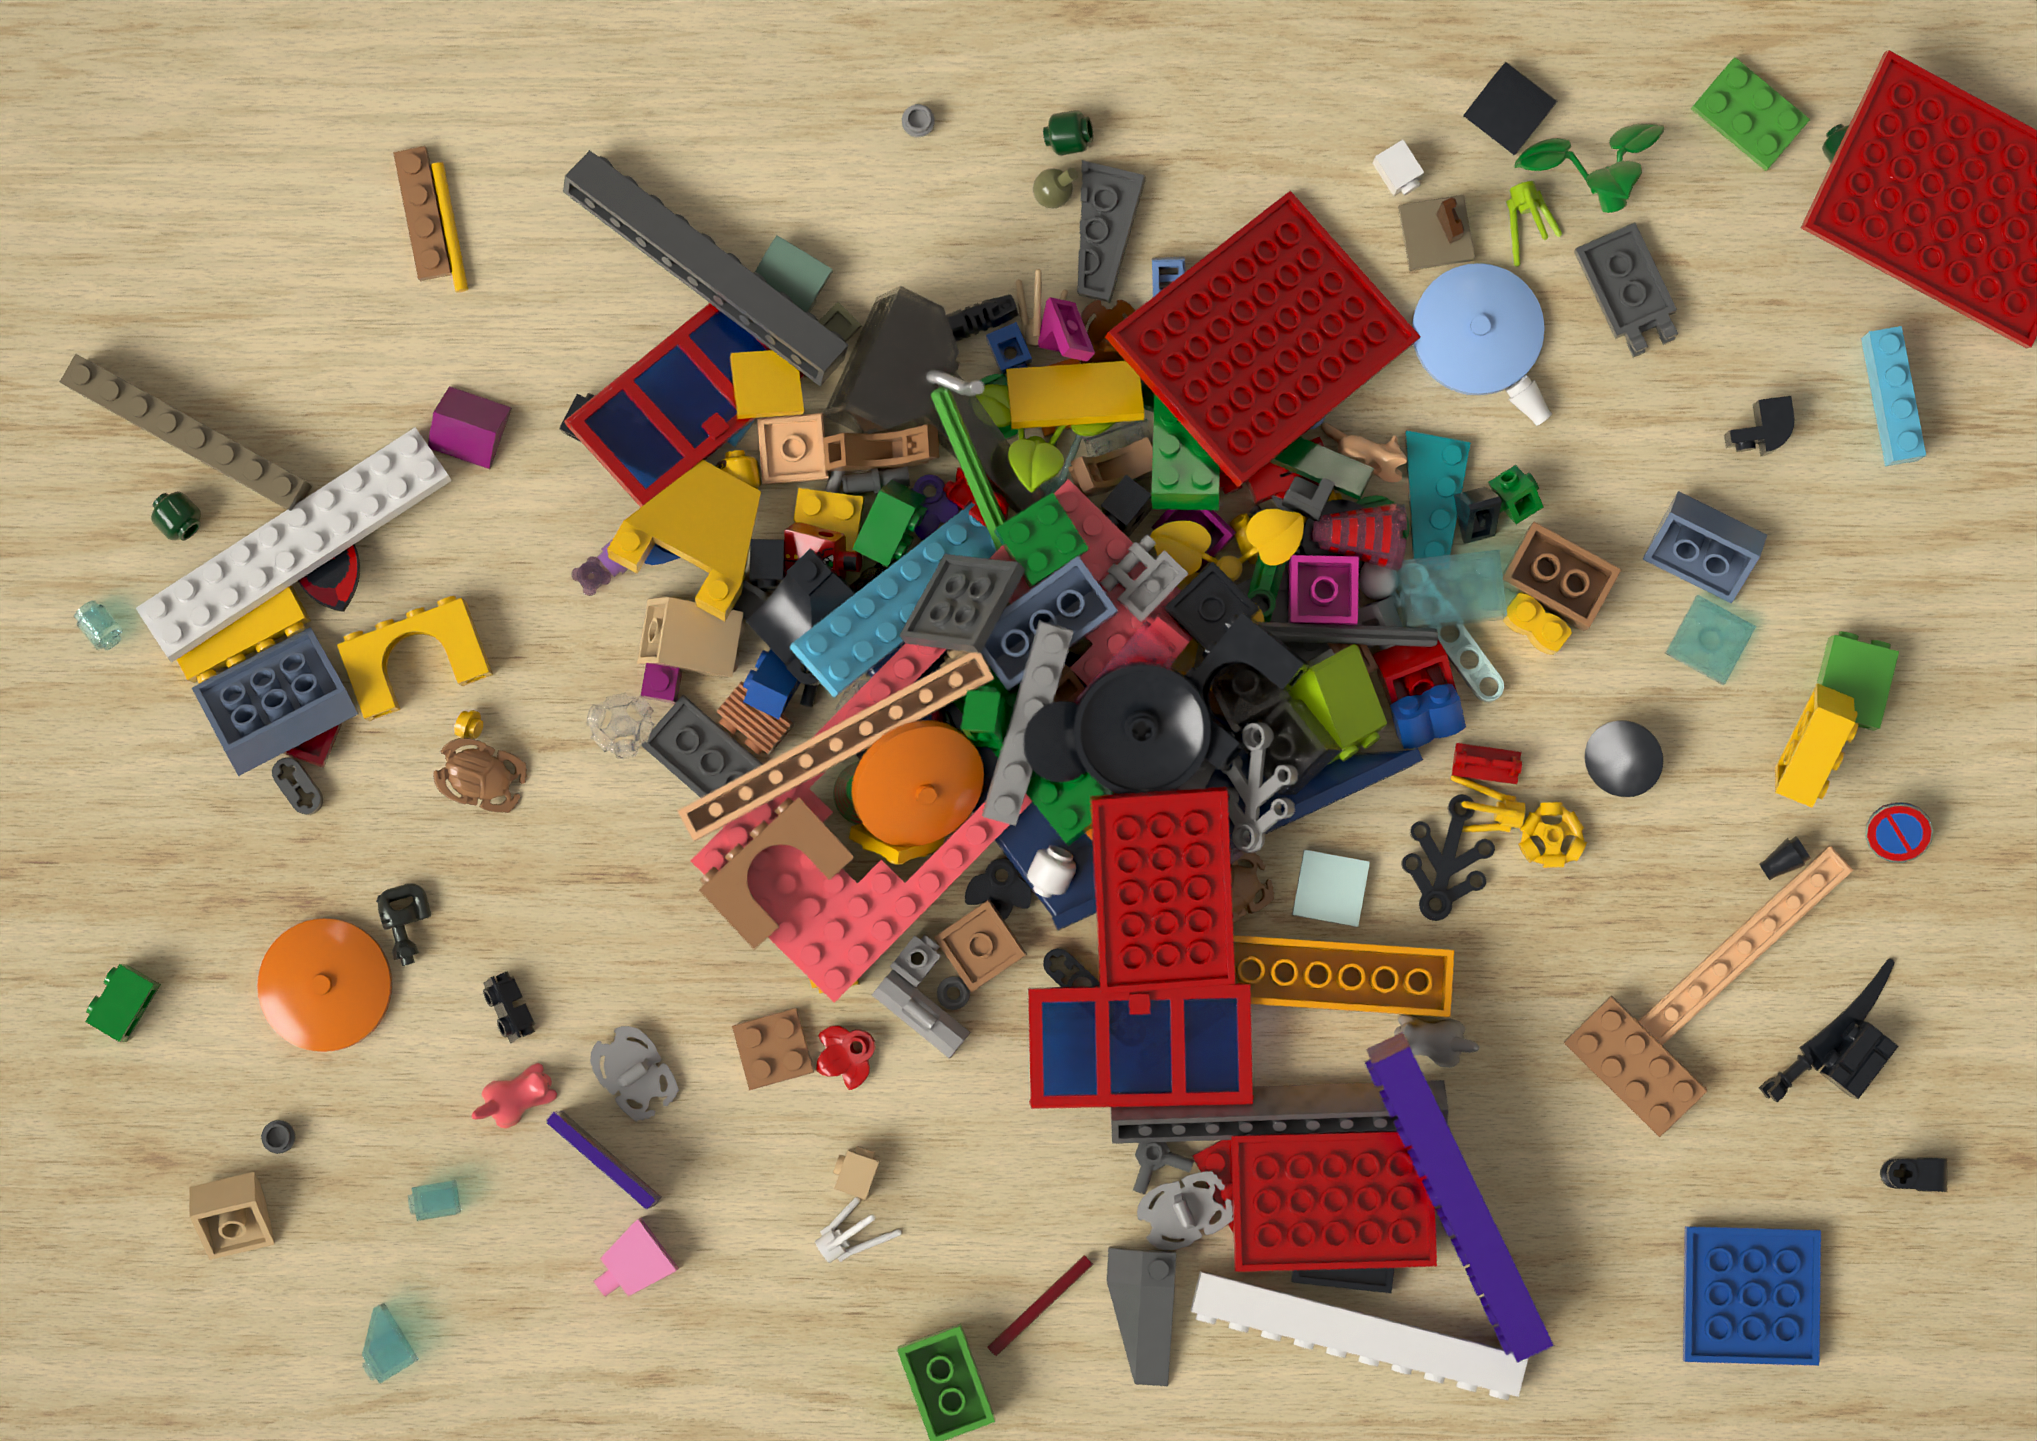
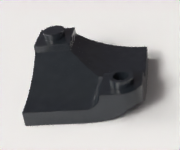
M810 548L786 571L787 575L779 586L746 622L783 661L786 668L799 682L815 686L821 683L811 672L805 673V665L789 647L799 637L856 594V592L831 568L818 552Z

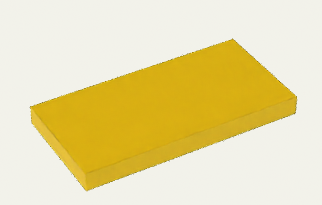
M1126 361L1006 369L1012 429L1144 420L1140 376Z

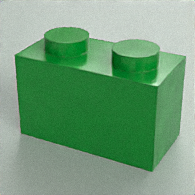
M980 686L978 690H967L961 730L974 746L1002 749L1013 710L1002 694L998 693V690L995 688Z
M119 964L117 968L113 967L105 977L103 984L106 987L101 996H95L86 1010L89 1016L85 1022L118 1042H127L161 984L127 964Z

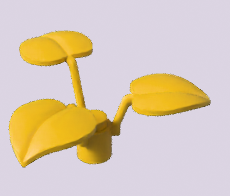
M1280 509L1262 510L1250 519L1246 529L1247 539L1254 548L1240 558L1229 555L1222 557L1220 560L1204 553L1211 544V536L1202 525L1192 521H1175L1164 524L1155 529L1150 537L1156 542L1154 547L1157 556L1165 550L1189 573L1188 575L1195 573L1200 568L1202 559L1210 563L1214 562L1234 582L1242 573V563L1258 552L1261 560L1270 566L1279 565L1289 560L1301 542L1304 522L1303 516L1300 513ZM1261 609L1253 617L1257 622H1264Z

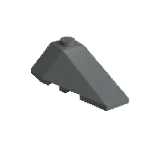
M1108 1248L1107 1285L1135 1385L1168 1386L1176 1268L1175 1251Z

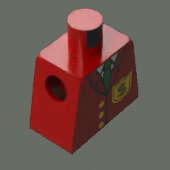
M795 522L784 530L785 576L787 575L786 571L810 548L818 552L844 580L846 578V571L860 572L863 560L862 554L846 551V537L843 533L801 522Z

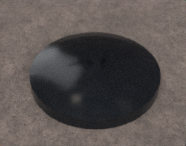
M1153 662L1127 663L1102 674L1083 694L1074 718L1075 746L1083 766L1098 783L1118 794L1173 791L1188 781L1201 766L1210 742L1209 714L1197 688L1178 671Z

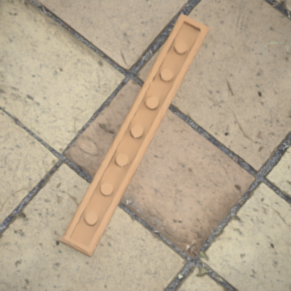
M1828 846L1638 1021L1663 1045L1846 878L1853 869L1832 846Z

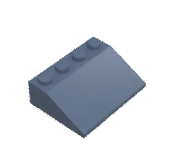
M311 627L192 687L238 776L358 715L343 683Z

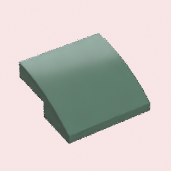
M776 235L755 272L763 276L767 284L776 291L787 294L793 303L804 312H810L816 303L817 296L833 273V269Z

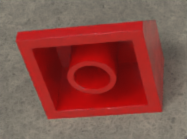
M1439 639L1437 645L1433 647L1393 646L1372 654L1378 666V678L1389 705L1406 696L1422 695L1425 691L1437 685L1453 684L1456 690L1448 656Z

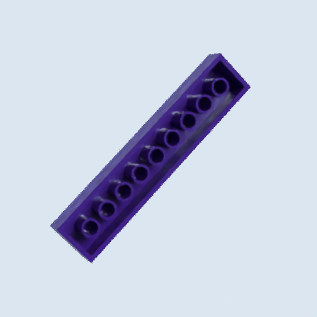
M1403 1032L1367 1048L1366 1051L1370 1058L1364 1061L1376 1088L1381 1085L1384 1087V1089L1379 1091L1382 1101L1390 1117L1398 1116V1119L1393 1121L1405 1148L1410 1145L1413 1147L1408 1150L1419 1177L1427 1176L1422 1182L1434 1207L1441 1205V1208L1436 1209L1448 1237L1454 1234L1456 1236L1450 1240L1462 1266L1470 1265L1465 1268V1271L1477 1296L1484 1294L1479 1299L1491 1325L1493 1326L1498 1323L1493 1328L1505 1354L1513 1353L1518 1363L1554 1346Z

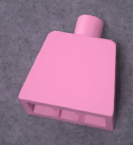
M639 1218L600 1258L608 1270L595 1279L594 1283L605 1297L619 1286L630 1296L674 1273L679 1267L644 1220Z

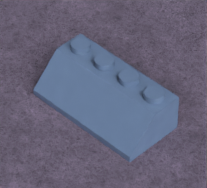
M1077 556L1004 609L981 654L1010 692L1021 684L1039 621L1073 630L1069 648H1071L1118 614V610L1080 557Z

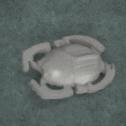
M621 1026L614 1030L616 1033L615 1042L609 1045L598 1041L594 1045L590 1062L600 1084L604 1088L606 1087L612 1095L618 1090L622 1094L615 1098L618 1106L636 1122L638 1120L643 1121L645 1118L649 1119L650 1116H655L656 1111L654 1110L645 1112L652 1097L667 1096L663 1101V1106H668L670 1102H673V1098L676 1097L679 1088L673 1073L665 1063L659 1068L655 1065V1063L660 1062L662 1059L657 1052L656 1046L647 1035L637 1028ZM627 1037H635L648 1045V1048L646 1049L637 1042L628 1041ZM601 1056H605L604 1070L606 1079L603 1078L600 1069ZM662 1074L668 1082L665 1092L660 1090V1075ZM626 1100H635L641 1103L643 1107L641 1109H633L627 1104Z
M1213 1171L1186 1176L1182 1179L1186 1186L1180 1188L1179 1181L1160 1185L1141 1199L1138 1205L1137 1216L1138 1220L1144 1219L1147 1222H1151L1150 1224L1153 1228L1151 1229V1234L1147 1236L1150 1244L1162 1250L1180 1249L1193 1244L1194 1241L1202 1237L1199 1229L1204 1228L1205 1235H1211L1233 1221L1231 1200L1227 1199L1225 1201V1209L1221 1204L1216 1203L1213 1198L1214 1184L1217 1185L1219 1190H1224L1225 1187ZM1196 1181H1206L1210 1188L1195 1187L1193 1183ZM1164 1191V1194L1155 1202L1153 1209L1150 1210V1202L1158 1193ZM1220 1210L1222 1214L1220 1220L1210 1225L1209 1221L1216 1211ZM1162 1235L1173 1239L1184 1238L1185 1240L1182 1242H1168L1162 1239Z

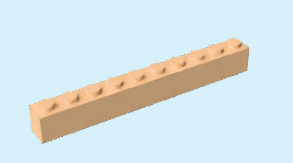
M970 652L678 810V813L693 841L696 842L871 747L875 741L892 729L923 719L965 696L967 690H976L978 687L993 681L994 677L981 653Z

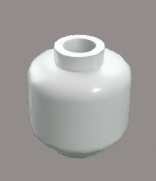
M1050 845L1048 849L1038 850L1027 875L1029 881L1034 885L1033 890L1047 898H1050L1052 894L1061 895L1066 893L1076 873V864L1072 860L1073 855L1067 850L1054 845Z

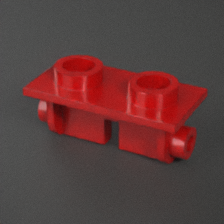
M958 467L956 482L948 481L943 491L948 499L963 510L973 503L974 506L969 510V515L987 528L962 468ZM994 492L1005 521H1007L1009 504L1001 494Z
M1456 743L1451 776L1517 785L1518 776L1522 770V752Z

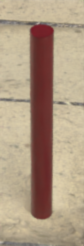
M1083 1255L987 1348L997 1357L1094 1264Z

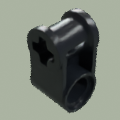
M1917 1157V1159H1889L1881 1166L1880 1178L1889 1188L1947 1192V1158ZM1894 1170H1903L1904 1177H1894Z

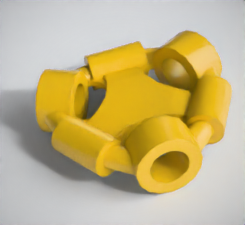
M1562 802L1540 803V807L1533 813L1529 812L1520 829L1523 833L1521 842L1518 845L1529 863L1532 861L1540 863L1543 868L1564 867L1565 863L1577 862L1587 845L1582 830L1585 828L1575 812L1568 811ZM1562 815V821L1554 825L1544 824L1541 816ZM1567 835H1573L1575 838L1565 855L1560 850L1562 842ZM1531 836H1538L1543 842L1546 849L1543 855H1540L1539 850L1530 838Z

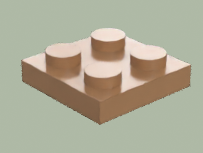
M990 899L934 937L970 992L975 991L1027 955Z
M797 1008L732 1026L749 1090L814 1073Z

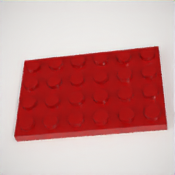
M1217 787L1090 796L1101 994L1235 984L1227 788Z
M1398 1132L1231 1136L1235 1272L1437 1267L1435 1207L1422 1182L1427 1176L1419 1177L1408 1153V1150L1413 1148L1412 1145L1405 1148Z

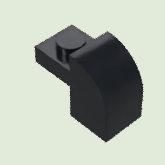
M1791 396L1761 399L1754 403L1753 411L1756 427L1729 430L1724 435L1726 448L1736 447V452H1744L1756 449L1755 444H1759L1761 457L1771 454L1789 439L1794 428L1795 418Z

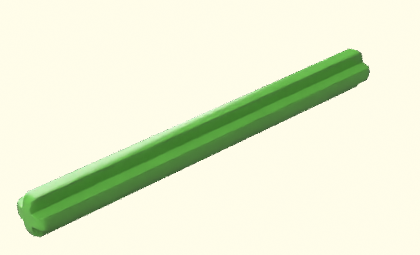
M939 387L932 392L931 398L994 545L998 550L1002 543L994 533V530L1006 522L950 389Z

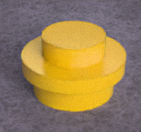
M475 710L470 712L462 711L455 723V735L460 738L477 739L483 730L481 714Z

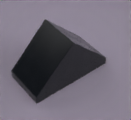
M1486 487L1454 494L1463 543L1467 544L1495 536L1502 504L1500 496Z

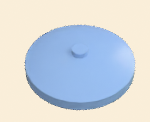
M1490 264L1462 265L1440 275L1422 294L1412 320V327L1421 336L1413 345L1424 369L1444 387L1466 395L1494 394L1518 382L1536 362L1544 340L1543 313L1532 290L1512 272Z

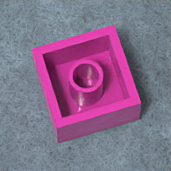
M1291 555L1289 559L1288 623L1357 625L1359 557Z

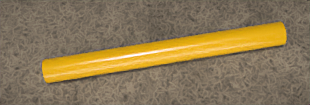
M437 162L431 164V170L455 292H464L468 290L444 163Z

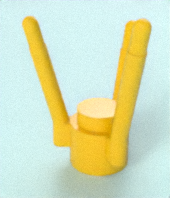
M1450 777L1454 782L1502 801H1497L1496 806L1463 801L1462 807L1494 813V821L1499 823L1463 826L1462 833L1485 831L1510 832L1511 827H1522L1525 816V803L1516 801V796L1502 794L1462 777Z

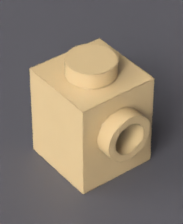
M857 1146L855 1151L848 1150L846 1156L840 1154L833 1171L834 1174L839 1175L834 1189L866 1200L880 1160L874 1159L876 1152Z

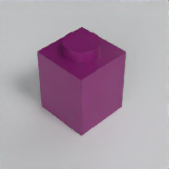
M646 663L641 696L644 699L675 704L678 700L682 671L675 667Z

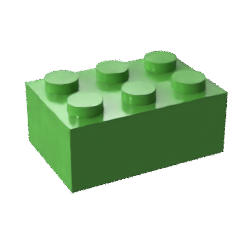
M961 1323L898 1346L897 1352L930 1441H946L995 1422L996 1418Z

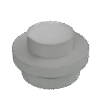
M912 105L903 113L902 126L905 132L912 137H924L934 127V115L924 105Z

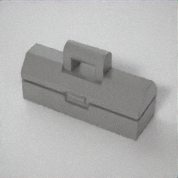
M893 969L872 994L874 998L949 1059L971 1033Z

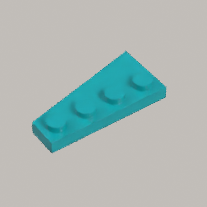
M1406 430L1405 444L1409 479L1413 565L1446 573L1457 521L1454 494L1462 493L1471 442Z

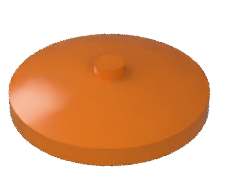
M923 720L896 727L875 741L863 755L857 766L852 783V800L855 811L868 831L876 838L888 844L902 847L922 846L940 840L956 830L975 808L984 782L982 760L977 749L967 736L959 729L947 723Z
M313 919L291 927L282 933L270 946L259 969L258 997L266 1020L283 1039L306 1050L320 1052L337 1051L361 1042L380 1024L391 1000L392 974L384 951L366 931L342 920Z

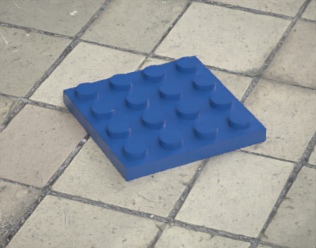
M1685 1226L1683 1361L1819 1366L1821 1230Z

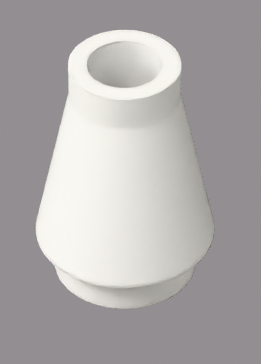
M1527 375L1506 390L1510 396L1508 400L1529 417L1536 426L1552 415L1536 381H1531Z

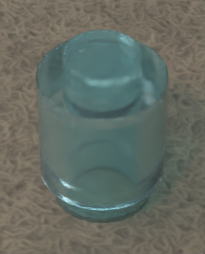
M92 600L80 607L74 614V618L77 620V627L95 649L104 648L109 650L120 642V634L123 629L104 605H98L95 600Z

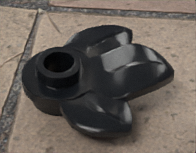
M996 859L987 866L984 874L977 875L971 879L965 892V903L967 905H978L990 899L1002 918L1006 920L1012 912L1013 906L1022 909L1030 907L1031 890L1028 884L1018 877V871L1011 861ZM999 869H1005L1008 872V878L1004 882H1000L995 878V873Z

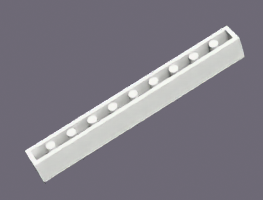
M1204 1271L1199 1273L1190 1309L1191 1312L1197 1313L1196 1320L1210 1324H1216L1217 1319L1230 1322L1228 1328L1248 1333L1249 1327L1262 1330V1337L1281 1341L1282 1336L1295 1339L1294 1345L1312 1350L1314 1344L1327 1347L1326 1353L1346 1358L1348 1352L1359 1355V1362L1368 1365L1378 1366L1379 1361L1392 1364L1391 1370L1411 1375L1412 1369L1425 1372L1424 1379L1438 1383H1444L1445 1378L1458 1381L1456 1387L1476 1392L1477 1386L1490 1389V1396L1509 1400L1510 1395L1519 1397L1528 1361L1527 1358L1517 1363L1513 1353L1506 1355L1501 1348Z

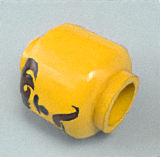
M744 450L726 452L725 459L717 462L715 467L756 489L760 487L761 482L757 459L752 456H745Z

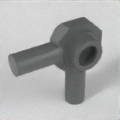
M1166 1142L1139 1143L1135 1156L1141 1167L1133 1191L1145 1195L1153 1170H1157L1165 1166V1164L1190 1173L1194 1160L1170 1152Z

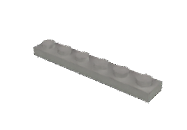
M1039 621L982 815L985 818L1016 826L1032 773V768L1029 766L1023 750L1024 732L1032 716L1039 709L1053 702L1074 632L1071 629Z

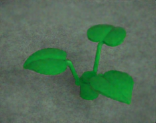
M1634 124L1618 130L1609 140L1612 149H1619L1617 151V163L1595 170L1588 174L1572 151H1568L1571 148L1570 141L1559 138L1543 140L1530 146L1518 157L1514 167L1515 169L1520 167L1530 171H1544L1560 165L1565 158L1570 159L1585 179L1588 187H1590L1591 193H1597L1602 211L1605 213L1617 212L1627 205L1631 191L1642 174V167L1639 163L1623 161L1624 154L1626 152L1639 153L1651 147L1663 134L1664 126Z

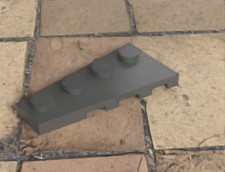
M1082 160L1077 290L1080 296L1111 303L1146 181L1145 175Z

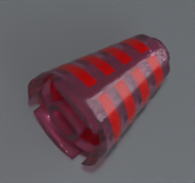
M1395 503L1322 515L1320 522H1314L1313 541L1318 542L1320 549L1343 556L1359 557L1360 561L1386 569L1399 570L1404 559L1406 539H1402L1403 530H1407L1404 504Z

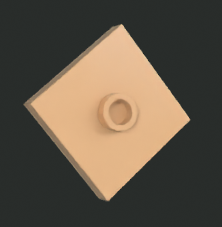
M823 413L757 419L763 485L829 480L828 471L825 469Z

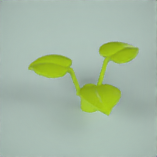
M999 384L985 385L982 393L968 396L974 414L986 425L1005 427L1011 424L1008 386ZM1116 422L1071 425V428L1077 435L1094 436L1105 432ZM1067 425L1058 426L1048 443L1039 436H1031L1026 439L1024 428L1018 429L1019 440L1013 442L1009 447L1008 458L1015 474L1030 492L1035 491L1041 484L1055 477L1062 470L1064 458L1054 444Z

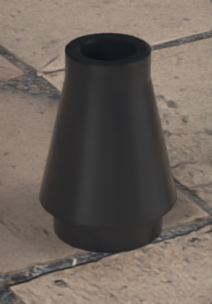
M1795 836L1791 840L1786 838L1759 865L1767 878L1771 880L1779 875L1806 866L1804 862L1811 859L1798 837Z

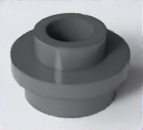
M948 977L939 984L937 998L945 1008L957 1010L967 1004L970 998V990L961 978ZM950 987H957L960 990V996L955 1000L947 996V991Z

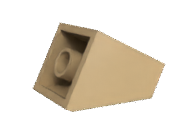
M672 597L648 599L637 664L646 665V663L679 668L682 672L719 678L733 677V672L737 670L739 665L738 641L743 637L745 622L742 620L743 612L732 610L724 622L697 607L696 602Z

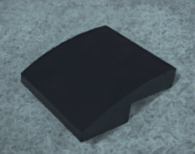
M1505 62L1463 116L1515 156L1558 101L1508 62Z

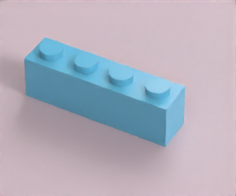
M1902 326L1869 331L1861 338L1885 467L1919 461L1926 456Z

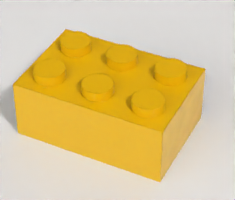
M1816 683L1775 766V793L1813 808L1817 798H1824L1830 784L1827 778L1831 770H1838L1844 756V752H1841L1846 741L1851 742L1858 729V724L1855 723L1858 712L1855 711L1854 698Z

